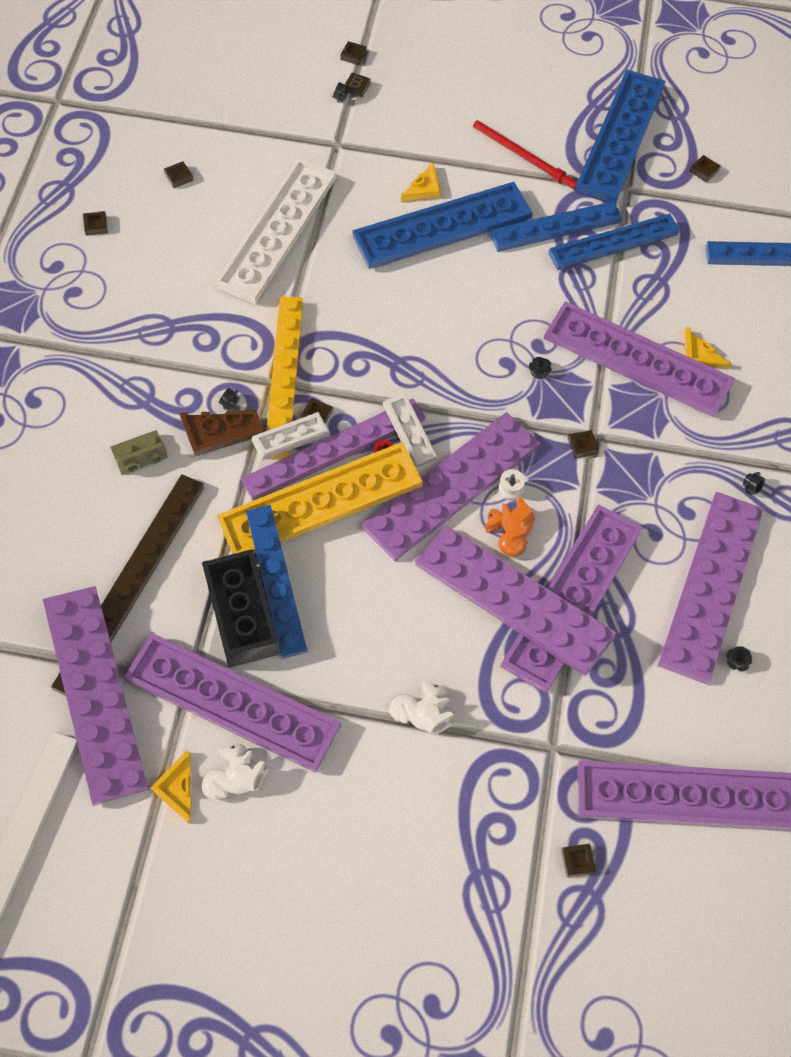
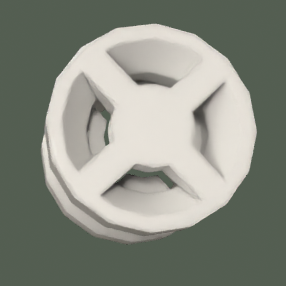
M511 469L501 475L499 493L504 499L516 500L522 495L525 484L523 474Z

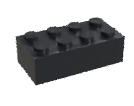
M253 549L202 562L228 668L279 655V643Z

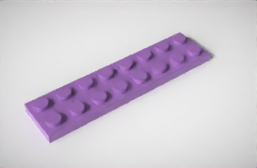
M566 301L544 335V339L714 418L735 379L728 374Z
M506 412L421 477L422 487L395 497L362 523V529L396 562L497 482L505 471L513 469L536 451L540 446V442Z
M715 492L657 664L658 667L703 684H709L764 508Z
M598 504L547 589L592 617L643 527ZM519 633L500 667L547 693L563 667L564 662Z
M447 525L415 560L417 567L584 676L588 674L616 637V632Z
M96 586L44 598L45 612L92 805L96 806L147 791L148 786Z
M153 633L150 634L124 676L126 682L314 773H317L341 727V722Z
M580 760L577 763L578 818L791 830V773Z

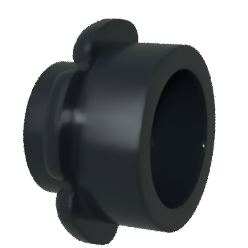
M339 82L335 88L332 98L336 99L338 103L340 100L345 101L350 89L346 88L347 83Z
M542 357L533 358L532 362L529 363L531 375L537 379L546 378L552 371L550 367L551 362Z
M229 387L223 393L218 403L223 406L224 410L228 407L233 409L240 400V397L237 396L238 390L234 391Z
M760 472L749 473L743 481L745 493L748 494L750 492L753 495H757L765 484V478L761 476Z
M737 646L726 653L727 664L733 670L746 671L752 663L750 651L743 646Z

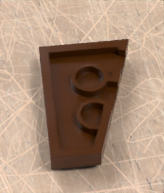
M256 410L227 411L225 414L201 412V415H188V412L179 413L194 456L252 439V436L264 432Z

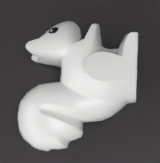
M423 680L422 690L425 695L423 700L418 702L411 695L401 694L391 702L389 712L397 722L407 723L410 721L418 729L437 735L454 725V721L451 719L454 714L451 711L444 712L450 706L448 703L450 701L449 698L445 697L446 689L440 685L430 684Z
M235 744L227 748L218 749L221 757L230 763L227 770H211L205 775L202 782L204 795L209 799L218 800L219 798H226L228 792L243 794L249 791H258L269 769L264 767V761H259L256 765H253L252 763L255 759V756L252 755L253 752L248 751L246 753V748L243 744Z

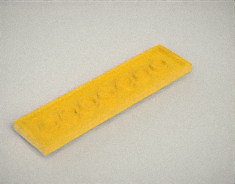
M401 442L221 513L217 517L232 554L253 549L255 554L254 542L246 514L248 510L271 505L280 543H283L423 486V483L404 443Z

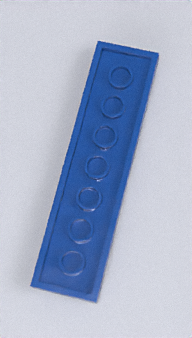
M626 69L577 181L576 192L617 203L664 89L665 80Z
M510 182L352 230V237L368 269L481 235L490 232L491 229L532 219V211L515 182Z

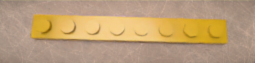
M280 296L267 431L293 422L303 297ZM290 450L267 459L281 460L290 456Z

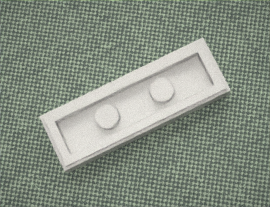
M406 393L384 401L383 406L401 442L404 443L415 468L436 459L437 455Z
M319 412L254 435L252 436V442L261 459L265 460L329 435V430Z

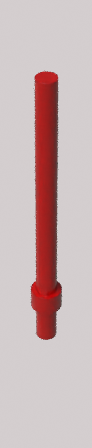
M479 120L474 122L473 128L546 172L557 183L560 184L562 182L575 190L577 181L567 176L564 170L556 169Z

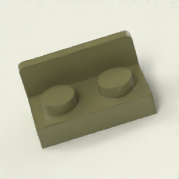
M157 430L110 446L121 475L133 473L139 468L150 464H157L163 459L168 458L165 445L161 441Z

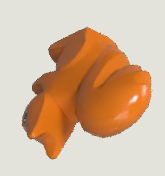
M521 497L517 499V507L513 510H510L505 503L502 504L503 513L497 509H491L488 513V523L485 525V528H487L486 533L501 527L506 531L500 537L498 545L501 552L509 557H518L526 550L528 541L525 538L532 531L533 523L536 520L533 511Z

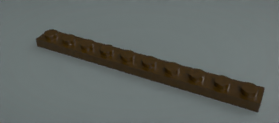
M181 474L101 604L110 643H112L204 490V483ZM59 673L51 688L66 696L61 673Z

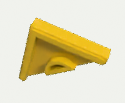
M431 162L429 167L411 183L407 191L401 194V202L441 197L434 162Z
M685 327L684 343L686 356L715 369L730 368V360L723 359L716 353L714 347L704 339L698 338L691 332L690 327Z
M186 750L151 786V790L188 824L191 822V754Z

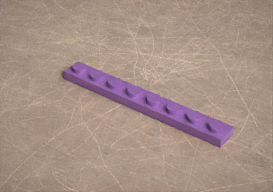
M414 398L410 399L409 401L420 423L424 422V413ZM384 411L242 477V484L252 501L257 500L369 448L379 441L386 440L396 435L397 432L387 412Z

